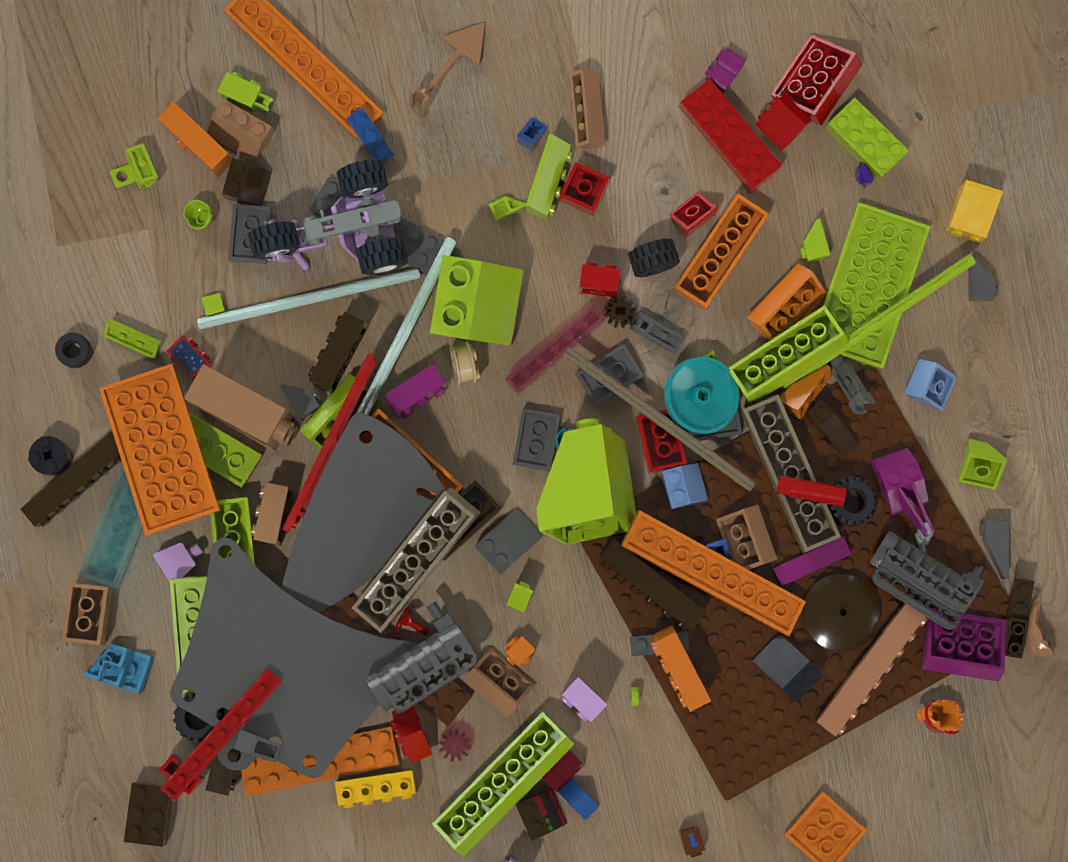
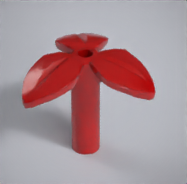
M415 605L409 606L402 612V616L396 624L397 634H399L402 625L410 626L423 635L428 633L429 629L412 619L409 614L416 607Z

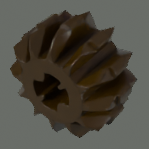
M616 296V303L610 299L608 301L610 306H605L604 309L609 312L605 313L604 317H611L607 323L611 324L614 321V328H617L618 323H621L623 329L625 328V322L628 325L632 324L629 318L635 319L636 315L632 312L636 311V307H630L633 304L632 300L625 303V296L622 298V301ZM616 309H618V310H622V309H623V310H624V312H623L624 316H622L621 314L617 316V315H616V313H617V310H616Z

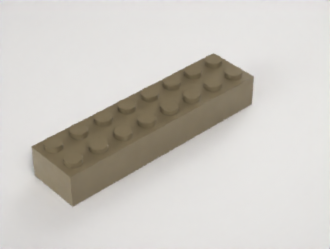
M779 395L741 411L775 492H777L780 476L817 482ZM777 494L802 554L841 537L827 504Z
M452 488L445 490L353 605L352 609L380 633L389 628L481 512Z

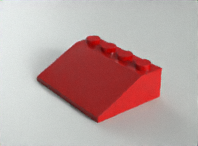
M811 34L770 96L772 98L776 96L780 98L786 94L812 119L811 122L822 126L861 68L862 63L856 53Z

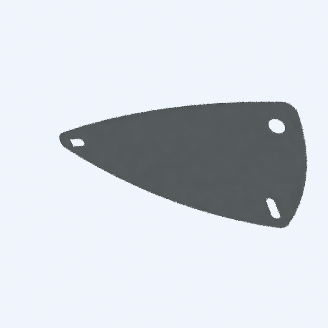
M363 413L355 414L350 419L324 468L303 517L281 589L318 613L353 593L377 575L444 492L439 479L425 458L409 441L391 427ZM367 430L372 433L373 439L370 443L364 444L359 440V435L362 431ZM417 488L426 489L435 493L436 498L434 500L418 495L416 490Z

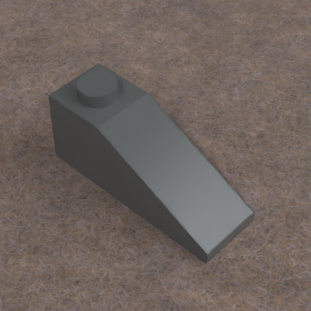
M982 521V524L979 525V536H982V542L1000 579H1009V521Z

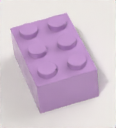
M579 677L562 693L564 696L562 701L570 708L576 707L578 709L576 714L585 722L587 720L592 722L607 706Z

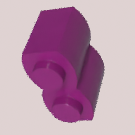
M729 48L725 51L721 50L715 59L717 63L714 66L710 65L705 72L707 76L705 81L711 79L723 94L746 62L744 58Z

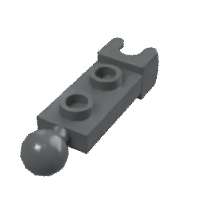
M838 355L829 361L832 367L837 368L833 375L847 397L848 405L853 413L865 414L867 411L864 404L870 403L874 405L875 400L871 393L866 391L850 362H845L843 356Z

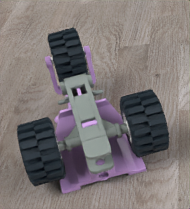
M376 159L357 161L337 171L336 174L343 197H340L331 207L333 215L325 217L324 211L321 210V218L316 219L315 216L305 218L304 227L298 228L299 223L296 219L291 222H277L275 219H271L269 222L264 221V225L250 231L248 238L253 257L255 259H267V261L273 260L274 262L282 263L293 261L295 258L303 270H308L309 264L300 252L305 253L327 245V242L328 246L332 247L331 237L338 235L340 245L356 261H359L362 274H383L406 265L408 258L403 239L395 237L393 224L399 223L401 220V212L397 201L386 202L383 189L389 184L383 161Z

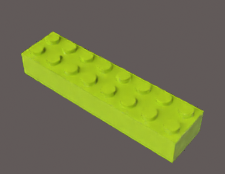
M541 712L432 825L454 850L465 856L564 756L574 743L547 715Z

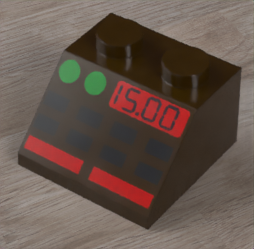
M552 788L516 803L531 841L567 824Z

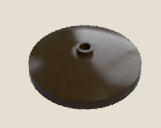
M849 574L826 576L817 581L804 598L806 603L802 609V619L805 629L817 644L828 650L838 652L855 650L866 644L878 628L880 605L877 596L872 588L858 577ZM840 609L846 611L845 616L839 614Z

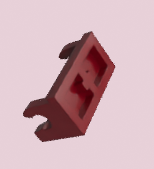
M568 750L542 778L555 792H558L584 764L572 751Z

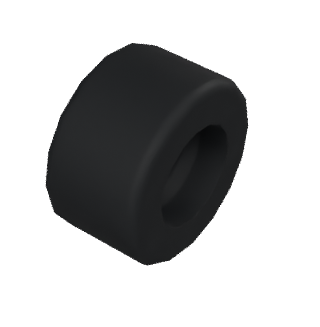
M75 332L66 333L58 339L55 346V354L58 360L65 366L80 368L91 359L92 346L81 334ZM72 343L78 344L81 348L80 354L75 358L69 357L67 354V347Z

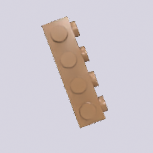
M580 69L569 73L576 147L592 150L605 146L599 71Z

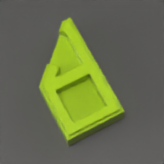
M504 196L488 204L496 222L526 208V202Z

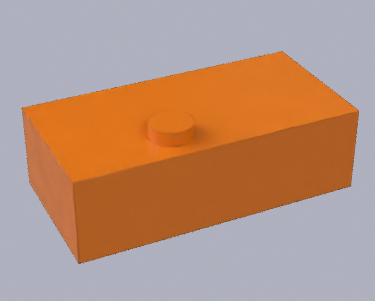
M172 102L158 117L164 128L178 140L176 144L183 150L187 148L217 178L230 166L232 158L228 152L175 102Z

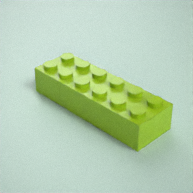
M824 305L730 366V374L752 406L849 342L843 330Z

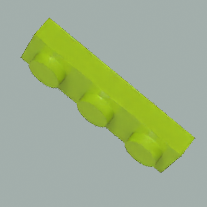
M109 318L106 322L103 337L154 360L156 359L161 341Z

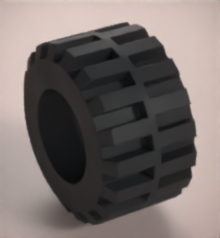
M669 238L645 243L628 253L634 276L640 278L665 272L680 263L674 241Z
M847 477L834 484V486L846 488V491L854 490L858 492L863 499V506L856 513H850L844 507L827 504L831 515L834 516V520L841 522L842 525L856 526L863 524L871 519L877 510V492H874L872 484L869 485L868 481L860 479L861 477Z
M189 694L183 697V700L191 702L195 699L196 694ZM176 705L177 709L173 713L175 715L173 723H176V730H179L180 735L186 737V740L194 742L203 741L214 726L208 724L201 729L193 727L189 721V712ZM220 708L216 712V717L219 721L224 716V708Z

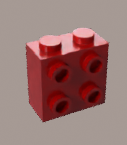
M786 94L780 98L776 96L769 103L771 107L768 111L764 109L758 115L759 121L755 124L782 151L812 121Z

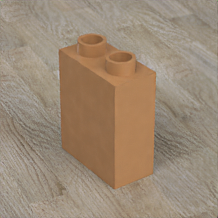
M204 364L184 397L186 401L196 408L275 451L279 444L288 447L298 430V427L292 422L295 417L285 408Z

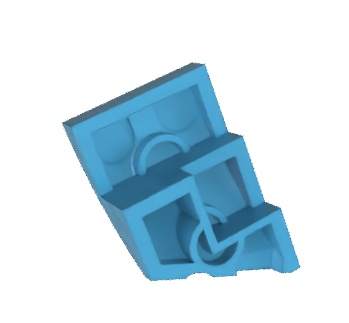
M110 644L104 654L95 660L96 663L89 671H85L83 676L142 694L154 657Z

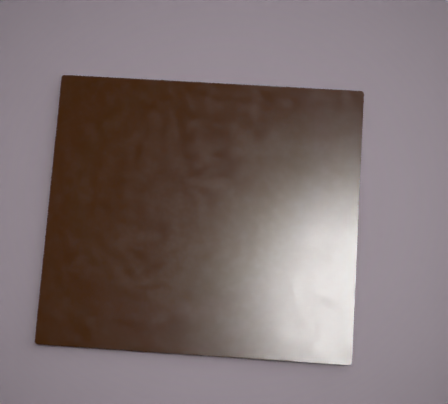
M868 365L856 372L866 391L870 392L875 400L874 405L870 403L864 404L867 411L865 414L853 413L848 405L849 401L838 383L820 392L807 410V412L810 411L822 400L858 444L844 458L806 418L805 414L800 420L787 413L818 483L834 485L847 477H861L860 479L867 480L869 485L872 484L874 492H877V510L874 512V516L867 522L856 526H848L834 520L840 536L844 537L851 551L850 555L780 586L773 568L810 551L802 554L750 432L714 451V453L755 482V486L751 491L746 490L702 458L695 463H698L708 498L707 501L671 510L663 480L634 496L636 513L637 511H642L680 533L703 536L704 546L723 540L716 519L758 505L778 560L749 569V571L804 600L809 589L820 579L833 574H849L866 582L876 594L880 605L878 628L866 644L851 651H832L820 646L809 636L803 623L802 611L790 636H786L668 571L656 570L657 565L633 553L707 612L692 631L687 630L685 632H688L690 651L686 652L711 702L691 712L688 707L684 708L677 695L680 691H675L669 680L670 672L666 674L659 660L662 658L661 655L658 657L656 654L643 656L726 801L950 675L948 673L922 669V651L926 623L922 627L919 625L915 631L917 633L915 638L911 642L907 641L904 645L906 649L899 658L895 657L892 661L894 665L888 673L884 672L880 677L882 679L881 683L876 689L872 688L870 690L869 699L865 704L861 703L858 706L857 710L859 712L852 720L849 718L845 724L847 728L841 735L833 736L815 722L827 706L821 704L833 698L904 603L873 582L872 577L877 567L871 564L870 561L889 531H892L919 549L915 537L918 528L904 512L893 516L890 515L870 464L871 460L905 448L909 449L917 460L924 477L929 502L923 506L935 532L930 537L929 543L925 545L927 554L960 575H963V573L968 574V572L972 573L975 566H983V570L986 571L982 578L984 580L983 585L965 613L1003 620L1006 618L1008 595L875 367ZM854 490L846 491L843 507L850 513L860 511L863 506L861 495ZM917 507L914 508V509L916 510V512L918 513V515L920 516V518L922 519V517H921V515H920V513H919V511H918V508H917ZM626 533L580 542L633 637L653 635L673 625L676 633L684 632L676 626L677 621L671 618L669 620L660 613L662 611L661 608L657 605L652 607L645 601L646 596L642 593L637 595L630 589L632 585L627 581L622 583L615 577L617 573L612 569L607 571L600 565L599 557L613 539L622 544ZM895 585L897 589L904 591L902 586ZM840 609L839 614L845 616L846 611ZM779 633L823 674L797 703L793 702L752 662Z

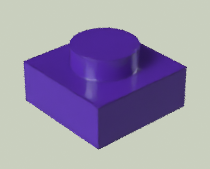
M865 164L858 167L855 171L857 182L860 185L862 184L864 188L871 185L874 181Z

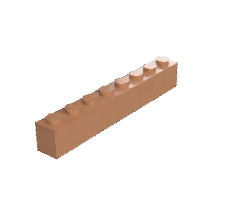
M903 603L815 722L833 736L841 735L847 728L846 722L849 718L852 720L859 712L857 710L858 706L861 703H866L870 697V690L878 687L882 681L880 678L884 672L888 673L894 665L892 661L896 656L899 658L906 649L904 645L907 641L911 642L917 635L916 629L919 625L922 627L927 622L928 617Z

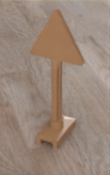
M484 23L443 37V41L456 51L425 88L420 91L415 86L413 87L409 95L408 106L410 108L417 105L421 108L420 115L424 117L428 112L431 93L462 56H465L477 66L480 64Z

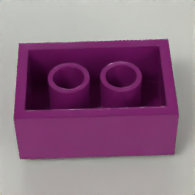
M432 364L384 396L398 418L403 417L406 419L414 413L413 410L417 407L421 409L430 403L429 399L434 396L438 398L445 394L447 385L434 364Z

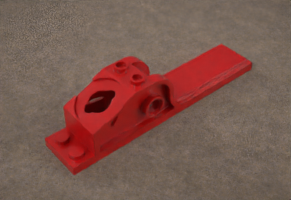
M368 351L284 524L283 530L290 532L291 528L296 529L300 518L304 517L324 468L377 362V359L374 358L376 354Z

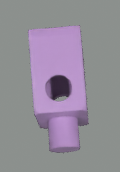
M181 542L157 552L153 556L167 579L170 580V578H185L199 566L194 558L202 554L203 551L198 543L187 548L185 543Z

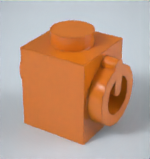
M518 635L504 647L508 654L505 658L513 666L515 664L518 666L523 664L525 666L532 659L530 655L535 651L523 636L519 638Z

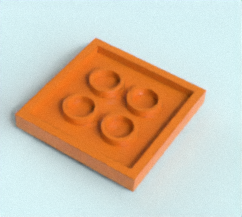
M821 791L784 836L813 862H841L867 830Z

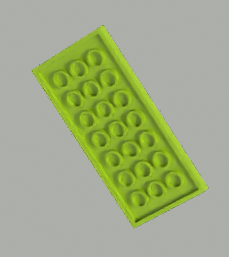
M860 202L857 203L823 304L846 336L908 296L931 226ZM901 314L840 355L883 370Z

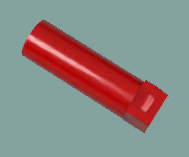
M780 476L776 494L843 507L846 488L789 478V476Z

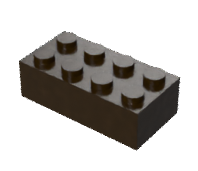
M347 312L338 316L335 322L337 326L335 331L329 333L326 339L328 343L326 348L320 350L317 356L319 361L316 367L312 366L308 373L309 381L313 385L330 394L336 390L368 329L364 321Z
M476 480L459 495L481 513L445 556L444 561L448 560L502 510Z

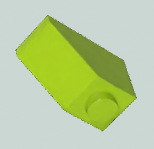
M820 218L815 221L801 245L802 248L799 249L802 259H805L806 264L827 259L830 256Z

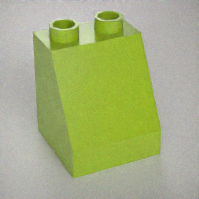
M443 255L430 333L512 346L524 270Z
M599 419L580 420L576 423V430L564 432L536 508L539 531L565 545L627 533L636 515L626 441L612 432L611 428L600 424Z

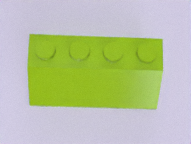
M553 134L548 136L526 203L527 214L548 220L549 215L553 216L556 207L553 202L555 197H559L562 188L559 186L561 179H565L567 173L565 165L566 162L571 161L573 151H570L571 145Z
M351 374L344 379L299 430L320 450L355 380V377ZM366 386L364 387L347 424L349 423L350 419L357 413L368 391V388ZM376 399L369 416L383 404L380 399Z
M248 497L218 500L221 511L210 514L213 544L221 538L232 539L255 565ZM222 545L218 550V554L222 558H228L232 554V549L228 545Z

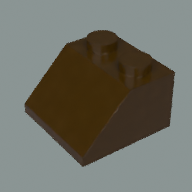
M232 158L222 192L223 197L227 200L247 205L262 206L271 171L253 163Z

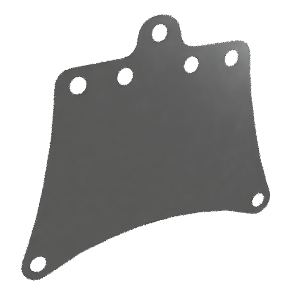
M221 538L213 544L211 549L206 585L199 614L186 655L172 685L170 697L177 706L215 727L220 722L216 717L217 710L220 708L230 710L268 668L282 682L220 750L217 757L226 768L241 771L246 769L257 757L240 751L241 758L239 761L231 762L228 760L227 754L229 750L234 749L240 730L269 740L276 736L282 741V747L276 761L307 777L318 778L324 774L347 740L379 706L364 679L408 652V650L419 645V643L381 638L350 628L321 615L297 601L257 569L235 541L229 538ZM222 545L231 547L232 554L230 557H220L218 550ZM187 688L193 689L196 694L195 699L191 702H186L182 698V692ZM313 755L316 758V765L313 768H306L303 765L305 756Z

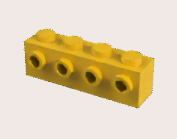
M414 770L335 782L338 806L343 805V808L355 807V803L362 802L363 805L374 804V800L382 799V803L394 801L393 797L401 796V800L413 798L412 794L417 793Z

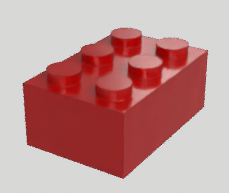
M667 410L658 411L675 423ZM639 415L636 417L648 474L687 465L681 441L647 416Z

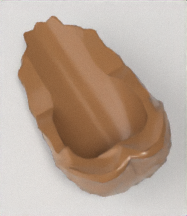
M1034 596L1028 616L1029 625L1025 648L1034 657L1053 658L1055 657V651L1051 647V641L1046 640L1045 633L1039 624L1040 597Z

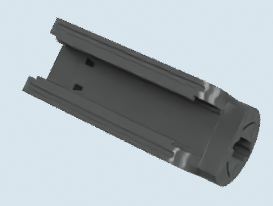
M892 531L888 532L870 561L871 564L877 567L872 577L873 582L877 586L942 627L950 630L957 626L963 614L972 604L983 585L984 580L982 578L986 572L983 570V566H975L972 573L968 572V574L963 573V575H960ZM895 585L902 586L904 591L897 589ZM928 606H934L937 612L932 611Z

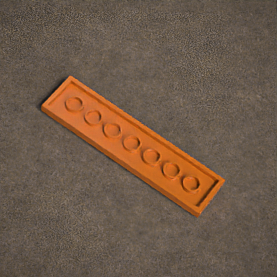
M391 726L353 734L324 774L318 778L307 777L278 761L274 763L258 757L246 769L241 770L245 794L250 796L399 765ZM313 755L305 756L303 765L306 768H313L316 765V758Z

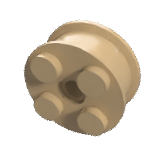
M466 341L465 345L453 347L452 344L449 345L451 364L457 386L467 381L476 383V379H480L478 367L476 368L474 362L477 361V356L472 344Z

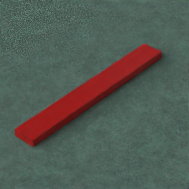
M267 668L160 789L175 802L282 681Z

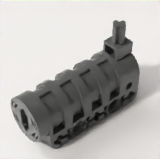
M436 601L426 608L435 620L433 626L437 633L364 679L368 689L384 713L391 708L399 713L406 711L470 670L477 661L475 652L460 629L453 622L449 614L445 615ZM464 656L465 658L471 659L469 663L465 662L461 665V667L459 666V663L463 661ZM448 666L453 667L455 674H447L445 668ZM441 674L442 678L438 680L437 685L433 683L426 688L425 685L430 682L431 677L436 679ZM415 687L420 688L422 695L419 697L414 696L412 689ZM406 693H408L409 699L404 702V707H402L401 705L397 706V699H405L407 696Z

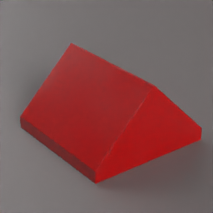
M697 192L671 212L669 217L687 238L717 214L718 208Z

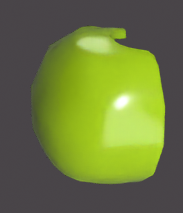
M196 199L190 201L185 206L183 217L191 228L201 231L208 228L213 222L214 212L206 202Z

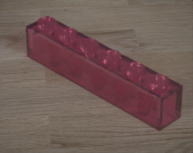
M593 305L590 306L505 379V382L519 396L564 358V353L569 347L574 349L605 323V318Z

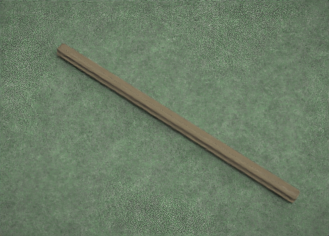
M569 347L565 351L564 356L746 490L751 491L755 482L574 349Z

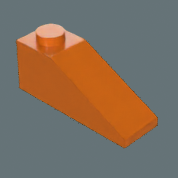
M826 365L790 385L786 391L781 393L780 399L787 413L801 420L831 379L830 366Z

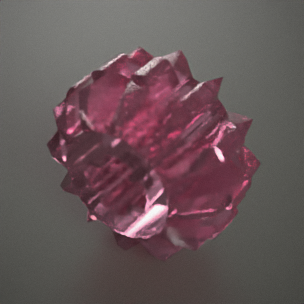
M449 729V738L445 734L441 735L446 742H438L439 745H445L444 748L439 749V752L446 750L447 753L443 758L446 759L450 754L451 762H454L455 755L461 761L460 753L466 757L468 756L464 749L469 750L471 746L465 745V743L471 741V739L463 740V737L466 735L465 731L461 736H458L459 729L455 730V735ZM454 740H458L460 747H457L454 751L449 744L453 743Z

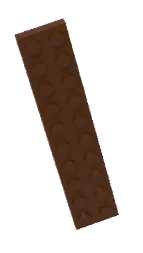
M349 596L320 612L321 615L350 628L381 638L403 640L389 628L382 633L376 630L352 609L356 601ZM441 674L436 679L431 677L430 682L425 685L426 688L433 683L437 685L438 680L442 678ZM451 681L418 703L446 726H449L472 698V695L455 681ZM415 687L412 689V693L414 696L419 697L422 695V690Z

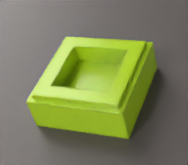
M221 293L202 297L206 316L225 312Z

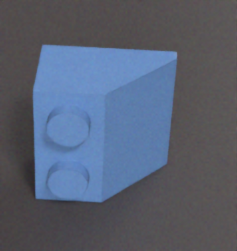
M919 359L904 394L919 403L943 412L957 377L936 362Z
M698 463L661 472L671 510L708 500Z

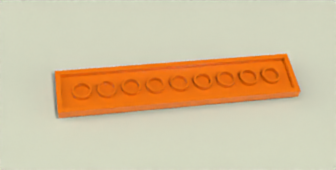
M233 0L224 9V12L357 140L359 137L346 120L348 116L363 108L374 124L384 114L371 99L268 0Z
M637 511L621 544L622 547L786 636H790L806 603L801 598L642 511Z

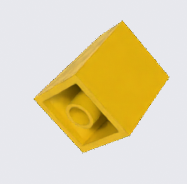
M966 180L958 189L946 231L951 232L950 234L956 237H969V240L972 242H983L988 235L1003 191Z

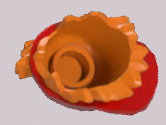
M946 699L928 703L925 707L918 710L919 714L916 717L920 722L923 721L930 731L951 735L959 732L964 720L959 705L955 704V701Z

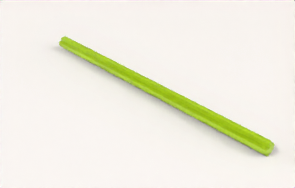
M971 254L967 255L846 336L848 344L784 384L781 388L786 391L790 385L812 374L976 263L974 257Z

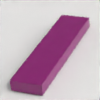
M840 537L773 568V571L780 586H783L850 555L851 551L844 537Z

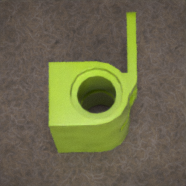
M144 143L127 148L124 154L128 165L110 171L116 188L137 183L139 189H144L154 185L158 179ZM117 173H125L127 180L124 182L118 181L116 178Z

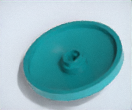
M695 357L683 361L670 373L665 385L664 400L670 417L679 427L695 434H709L724 428L733 419L739 405V388L730 374L729 368L723 363L709 357Z

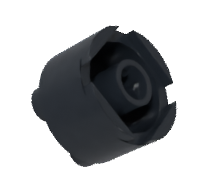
M42 436L31 445L28 461L37 472L47 476H56L62 474L70 467L72 455L69 446L64 441L52 436ZM49 453L53 456L52 459L47 457Z

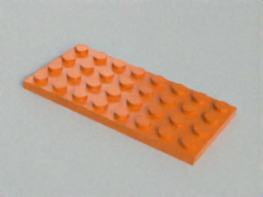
M169 364L99 388L145 535H150L221 511L174 364Z

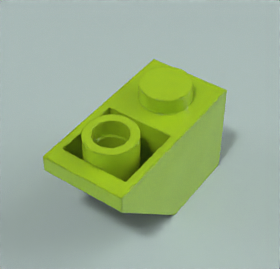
M521 581L519 584L515 583L507 606L525 613L533 594V590L530 589L531 585Z

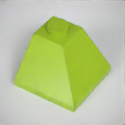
M968 439L963 453L958 482L996 490L1007 459L990 444Z

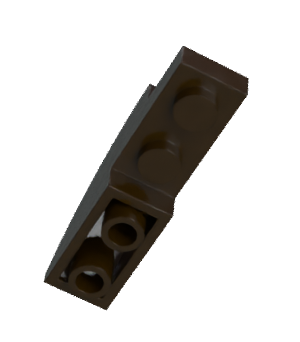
M1014 577L1005 618V656L1021 659L1023 657L1029 625L1028 616L1035 584L1034 580Z

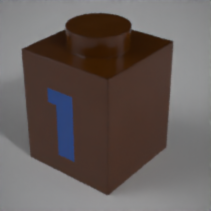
M694 826L679 831L685 854L690 855L691 858L702 855L701 851H704L705 847L699 827Z

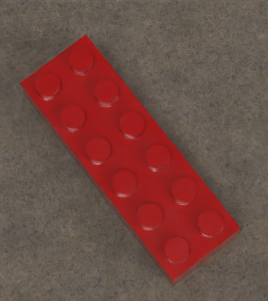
M708 79L680 102L679 108L750 194L780 171L782 164L711 79Z

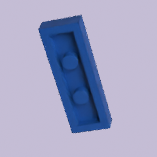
M363 108L358 109L346 118L373 159L385 162L394 156Z

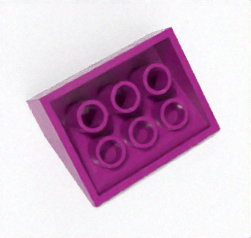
M929 607L932 611L937 612L936 608ZM964 613L957 626L950 630L928 618L922 651V669L999 682L1005 671L1006 620Z

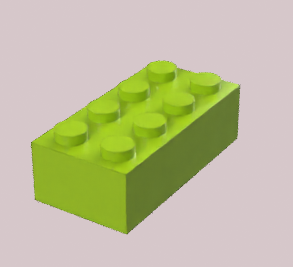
M856 98L849 102L825 128L861 165L865 164L869 173L878 182L909 151Z

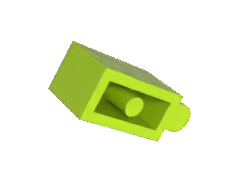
M226 72L217 91L220 97L253 112L256 107L268 112L270 103L274 101L271 97L263 94V90L258 82L254 80L247 81L236 72H233V74ZM260 98L264 99L262 104L258 103Z

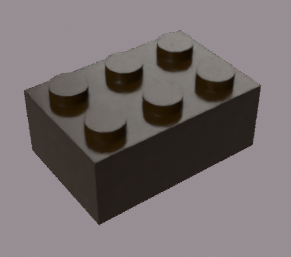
M133 782L131 784L124 842L159 847L167 845L173 800L160 789L162 785L144 782Z

